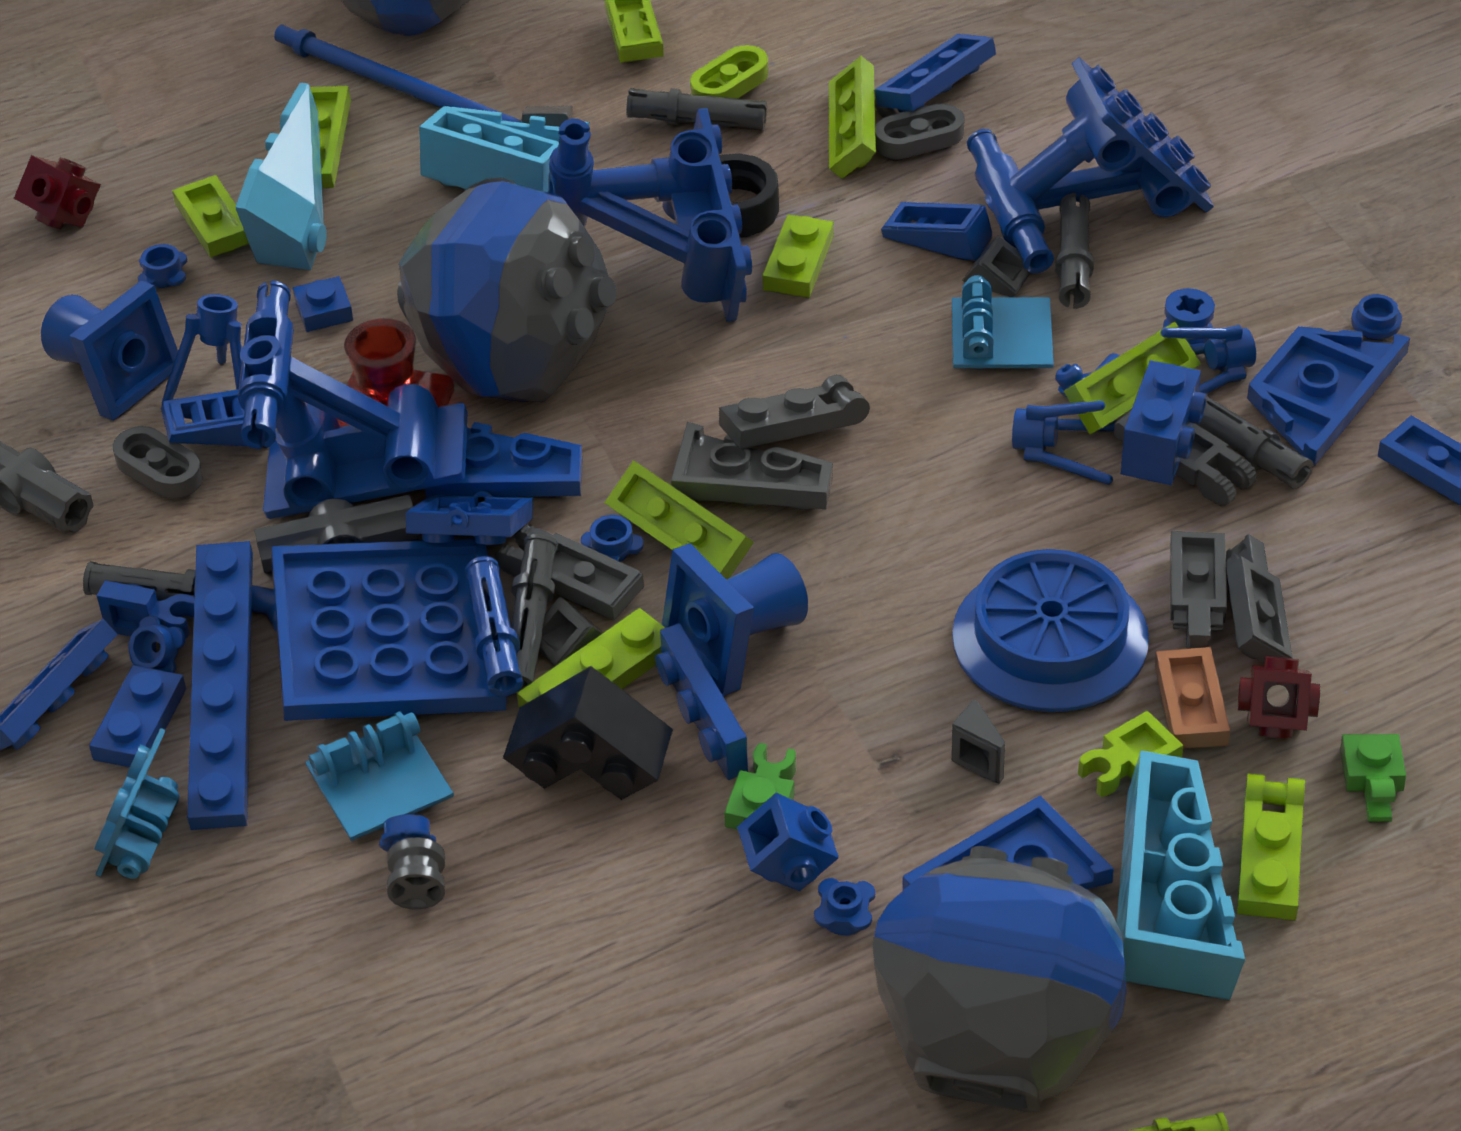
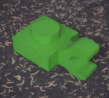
M1342 734L1340 753L1346 791H1364L1368 822H1392L1390 802H1395V791H1404L1406 770L1399 734Z

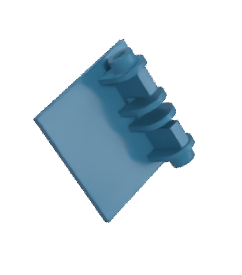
M979 275L970 277L962 287V297L952 298L953 368H1053L1050 297H992V287L984 277Z
M400 711L394 713L393 717L376 724V732L370 724L363 726L364 737L360 739L355 731H351L347 734L348 741L344 737L327 745L320 744L317 746V752L309 755V760L305 761L309 772L351 841L383 828L384 822L391 817L406 814L413 815L454 797L450 786L417 736L421 730L412 712L403 715Z
M160 728L151 749L140 744L126 775V780L122 788L119 789L106 818L107 821L94 847V850L104 854L95 874L101 877L107 862L117 866L118 872L126 878L135 879L139 877L140 873H145L149 869L150 861L157 845L161 842L162 833L165 832L168 826V820L172 811L178 804L180 795L177 791L178 784L168 777L155 779L147 775L166 731Z

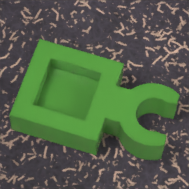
M759 743L753 752L754 773L739 771L724 813L725 827L738 830L737 826L775 793L792 800L794 799L795 786L794 781L791 779L796 773L795 749L788 748L786 756L781 762L770 763L767 761V744Z

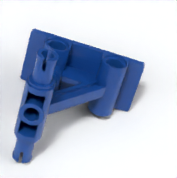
M1080 57L1071 63L1080 80L1068 90L1066 95V104L1074 119L1062 128V136L1019 170L1013 158L1002 152L997 142V137L994 133L992 134L991 130H977L967 140V148L971 151L977 164L975 178L985 194V201L997 219L1004 240L1017 248L1024 268L1028 269L1030 273L1044 272L1049 269L1054 261V254L1043 237L1045 224L1039 210L1060 206L1061 199L1067 194L1076 193V202H1079L1081 194L1090 200L1141 189L1152 212L1159 217L1177 215L1193 202L1206 213L1214 207L1206 192L1211 185L1200 169L1190 163L1195 156L1186 142L1178 135L1171 139L1168 136L1167 128L1154 113L1151 112L1145 116L1142 113L1141 105L1127 89H1123L1119 93L1115 89L1116 85L1110 75L1100 65L1097 64L1092 69ZM1094 158L1099 165L1098 167L1071 172L1083 161L1091 162Z
M708 108L697 109L694 130L680 132L674 137L669 157L652 159L651 164L593 170L594 158L588 150L591 132H588L590 127L585 121L572 118L561 123L558 133L559 144L551 153L549 160L548 192L562 197L584 227L587 223V218L590 217L684 263L681 278V287L684 294L697 302L721 301L726 321L737 320L740 303L746 302L747 299L745 275L752 274V257L749 246H741L739 234L742 232L741 211L738 204L731 205L729 194L732 192L731 171L728 164L721 165L719 154L722 152L721 131L719 125L711 124ZM655 198L656 202L663 201L665 213L675 220L676 224L627 200Z
M271 281L270 295L267 296V283L264 282L258 287L256 312L248 319L244 346L240 351L242 366L238 401L244 410L243 426L240 433L241 440L251 448L261 449L262 434L265 432L264 444L266 448L269 447L263 511L268 519L308 512L320 502L328 499H342L349 503L435 486H443L465 479L468 411L464 403L438 407L429 390L415 384H404L390 392L388 406L298 361L291 357L294 328L293 323L287 316L288 305L291 299L290 289L282 282ZM337 419H339V420H341V421H343V422H345V423H347V424H349V425H348V426L340 427V425H339Z

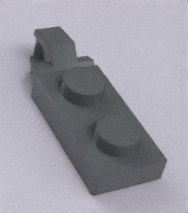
M1171 531L1170 620H1173V629L1186 630V649L1209 647L1211 631H1223V623H1225L1226 619L1225 533Z
M1248 534L1239 544L1226 551V572L1230 590L1229 599L1233 610L1236 631L1235 640L1238 649L1247 657L1257 659L1262 663H1265V656L1293 658L1280 579L1268 572L1264 543Z

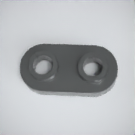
M933 104L914 111L887 116L881 119L875 126L876 150L881 155L892 160H903L915 155L953 146L960 142L964 136V114L960 109L949 104Z
M147 426L129 428L120 433L113 442V452L118 469L162 497L183 498L195 492L202 483L203 475L198 456L179 443H169L168 436L154 428Z

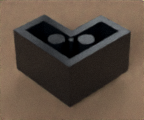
M590 666L519 708L503 759L544 789L581 769L602 785L604 789L614 794L620 800H623L659 780L673 729Z

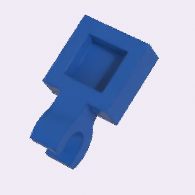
M106 580L97 594L102 618L117 634L131 636L139 628L140 621L147 616L157 617L160 624L168 628H181L185 638H188L190 634L187 620L181 616L194 617L195 597L191 595L177 594L166 600L157 601L154 589Z

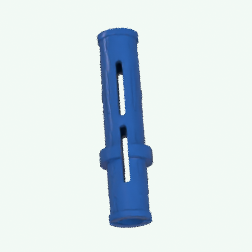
M487 556L472 559L465 567L478 629V636L475 639L476 652L479 658L484 661L489 691L494 695L509 696L520 690L523 685L517 659V653L520 649L519 637L510 626L497 560ZM489 599L491 600L492 611L488 610L487 600ZM491 621H495V630L492 629ZM496 639L499 640L501 650L499 652L496 649Z

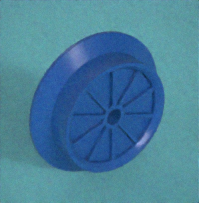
M1042 549L1020 553L997 564L988 572L982 582L965 597L955 615L952 632L953 647L957 660L967 676L978 687L1005 703L1043 712L1080 710L1113 698L1129 686L1138 676L1145 663L1149 646V633L1145 617L1135 600L1126 592L1118 577L1106 566L1090 557L1056 549Z

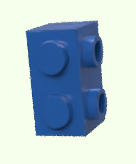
M1152 360L1149 361L1124 429L1121 475L1172 486L1181 458L1188 459L1190 456L1195 429L1192 428L1193 423L1201 424L1205 411L1207 394L1199 392L1200 370Z

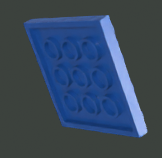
M459 539L445 543L404 541L272 546V572L284 721L393 716L394 713L399 711L403 715L411 712L414 715L506 711L507 696L494 695L489 691L485 664L476 652L475 639L478 636V629L473 612L469 581L465 573V567L472 559L487 556L486 544H477L474 542V539ZM489 599L487 600L488 610L492 611L491 600ZM491 621L492 629L495 630V621ZM496 639V649L499 652L501 650L499 640Z

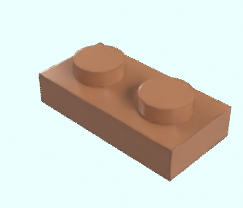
M1211 647L1156 651L1155 670L1169 732L1184 745L1183 749L1229 745L1230 727Z

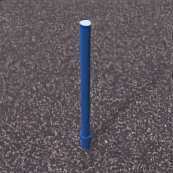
M281 24L275 30V41L292 47L297 55L302 57L312 55L440 108L448 106L499 112L317 39L315 33L307 29L297 31ZM502 113V121L522 123V120Z

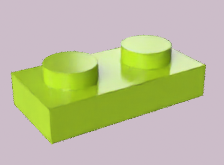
M217 175L172 190L176 207L210 258L249 244L235 208L236 204Z
M787 214L762 275L763 290L810 298L834 237V221Z

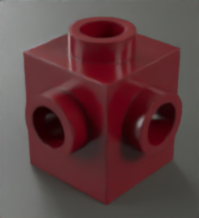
M31 155L13 199L36 210L35 219L53 228L62 229L64 223L84 227L87 217L93 209L94 200L101 184L84 176L86 167L74 161L60 157L58 162Z
M1265 656L1264 666L1252 665L1251 678L1240 677L1238 711H1248L1247 721L1250 726H1259L1260 736L1293 738V729L1307 731L1308 717H1318L1320 684L1311 683L1312 674L1308 670L1298 669L1299 659ZM1274 685L1284 686L1288 691L1286 702L1279 706L1272 705L1267 700V692Z

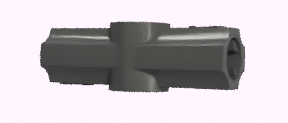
M0 441V506L12 514H19L25 509L62 532L69 530L75 533L87 523L88 515L94 507L91 494L56 474L49 460L38 450L30 447L20 453Z
M410 495L353 507L346 500L328 499L313 507L307 518L254 529L264 573L272 571V546L403 542L419 538V534L406 533V512L413 508Z

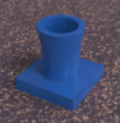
M144 281L138 282L103 310L82 296H64L49 308L41 326V342L46 354L56 361L80 364L99 415L110 420H115L169 377L178 353L154 285Z
M691 543L672 550L662 625L667 628L679 623L681 624L722 696L740 690L749 635L770 629L798 625L805 620L808 612V596L804 581L795 565L787 557L779 553L770 554L749 569L725 579Z

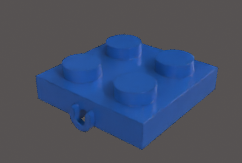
M484 490L475 493L474 496L430 495L406 512V533L422 534V540L430 543L454 541V535L474 536V542L477 544H502L506 542V537H511L533 519V498L492 497L489 492ZM479 497H485V502H479L478 505Z

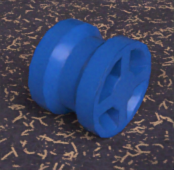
M1191 288L1172 292L1166 298L1164 310L1166 319L1163 328L1173 322H1176L1178 327L1213 328L1211 320L1214 317L1215 303L1212 297L1206 292ZM1209 339L1186 340L1189 344L1205 343Z

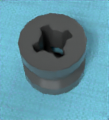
M420 837L406 838L392 845L387 856L388 869L391 872L387 880L388 898L394 904L412 910L426 909L442 901L445 895V880L441 875L445 868L444 849L438 843Z

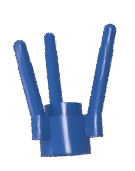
M220 294L204 295L197 301L196 314L186 315L185 333L171 370L162 402L173 400L195 336L198 334L204 344L216 346L217 362L219 364L226 362L227 344L230 343L236 390L239 389L242 366L240 359L242 324L237 321L238 305L233 298Z
M1241 325L1226 328L1178 327L1163 328L1161 330V336L1165 338L1209 339L1205 343L1189 345L1195 355L1205 354L1206 361L1211 369H1219L1224 373L1199 385V391L1208 394L1229 382L1245 379L1246 372L1244 368L1252 367L1255 364L1256 345L1251 332L1247 328H1242Z
M1103 401L1051 406L1027 405L1026 409H1016L1012 428L1013 449L1025 450V461L1043 462L1108 485L1113 482V477L1109 474L1045 451L1046 446H1056L1058 430L1087 431L1081 419H1058V416L1102 411L1105 408ZM1117 420L1112 421L1098 431H1115Z

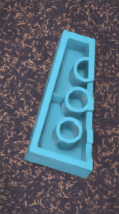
M1140 751L1127 793L1116 923L1122 932L1127 982L1230 1000L1244 965L1245 955L1242 943L1237 941L1233 927L1235 913L1231 897L1226 896L1221 877L1223 863L1219 847H1214L1210 830L1212 818L1197 760Z

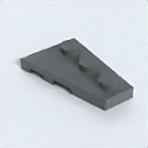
M687 422L673 471L671 486L697 502L711 500L736 502L748 506L762 504L787 506L799 510H826L833 480V462L780 447H774L765 452L750 447L740 449L728 435L724 437V440L704 435L703 426Z

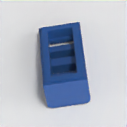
M901 202L881 228L884 238L951 257L973 261L977 260L992 238V229L986 206L977 204Z
M239 389L163 401L161 412L169 443L247 446L240 436L244 410L238 401ZM184 418L192 419L193 423L185 424ZM265 432L262 434V447H266L264 444Z

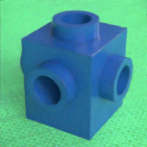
M778 793L771 796L737 826L750 871L761 875L770 882H778L799 892L839 858L831 835L832 826L826 815L814 806H805Z

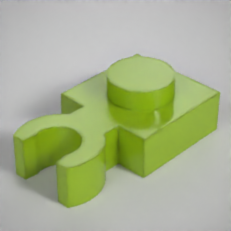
M1145 711L1103 735L1102 749H1093L1084 753L1079 759L1078 775L1084 778L1093 772L1104 773L1097 778L1096 793L1100 797L1108 796L1118 789L1120 779L1127 775L1132 779L1141 750L1182 758L1184 745L1149 711Z

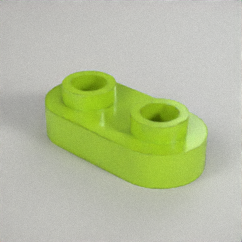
M741 45L729 49L692 74L690 78L691 95L740 98L767 79L768 56L766 52L752 45Z

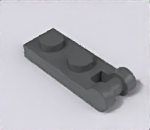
M832 375L819 387L809 389L795 388L788 390L785 394L761 399L746 398L737 404L719 407V426L740 449L856 425L867 417L870 406L868 401L859 392L854 391L853 386L844 376Z

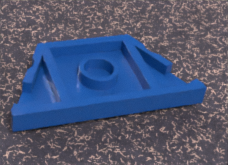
M1298 326L1249 383L1247 399L1299 454L1312 460L1315 466L1408 353L1410 337L1394 334L1392 343L1362 341V331L1341 330L1331 332L1323 328Z

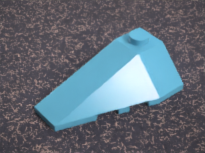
M299 83L281 114V132L279 134L270 133L265 141V147L268 150L267 156L264 160L254 159L248 170L235 208L257 263L311 270L317 252L321 253L324 250L327 230L323 219L318 110L309 84Z

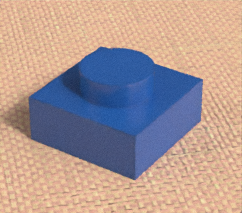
M340 276L292 287L295 303L306 332L354 321L351 304Z

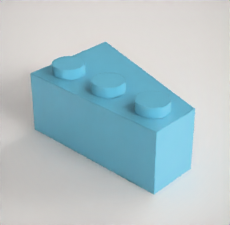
M443 106L419 126L421 176L440 181V183L446 186H457L463 189H468L470 186L485 179L501 177L514 181L517 185L545 192L549 191V160L551 153L559 144V127L546 126L545 117L531 116L528 124L502 121V112Z

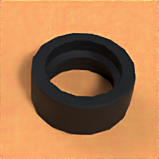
M741 153L719 155L721 165H729L732 189H742L757 194L754 198L743 202H731V205L738 204L741 211L742 232L739 234V238L749 237L764 231L774 223L779 213L777 173L769 163L756 156Z

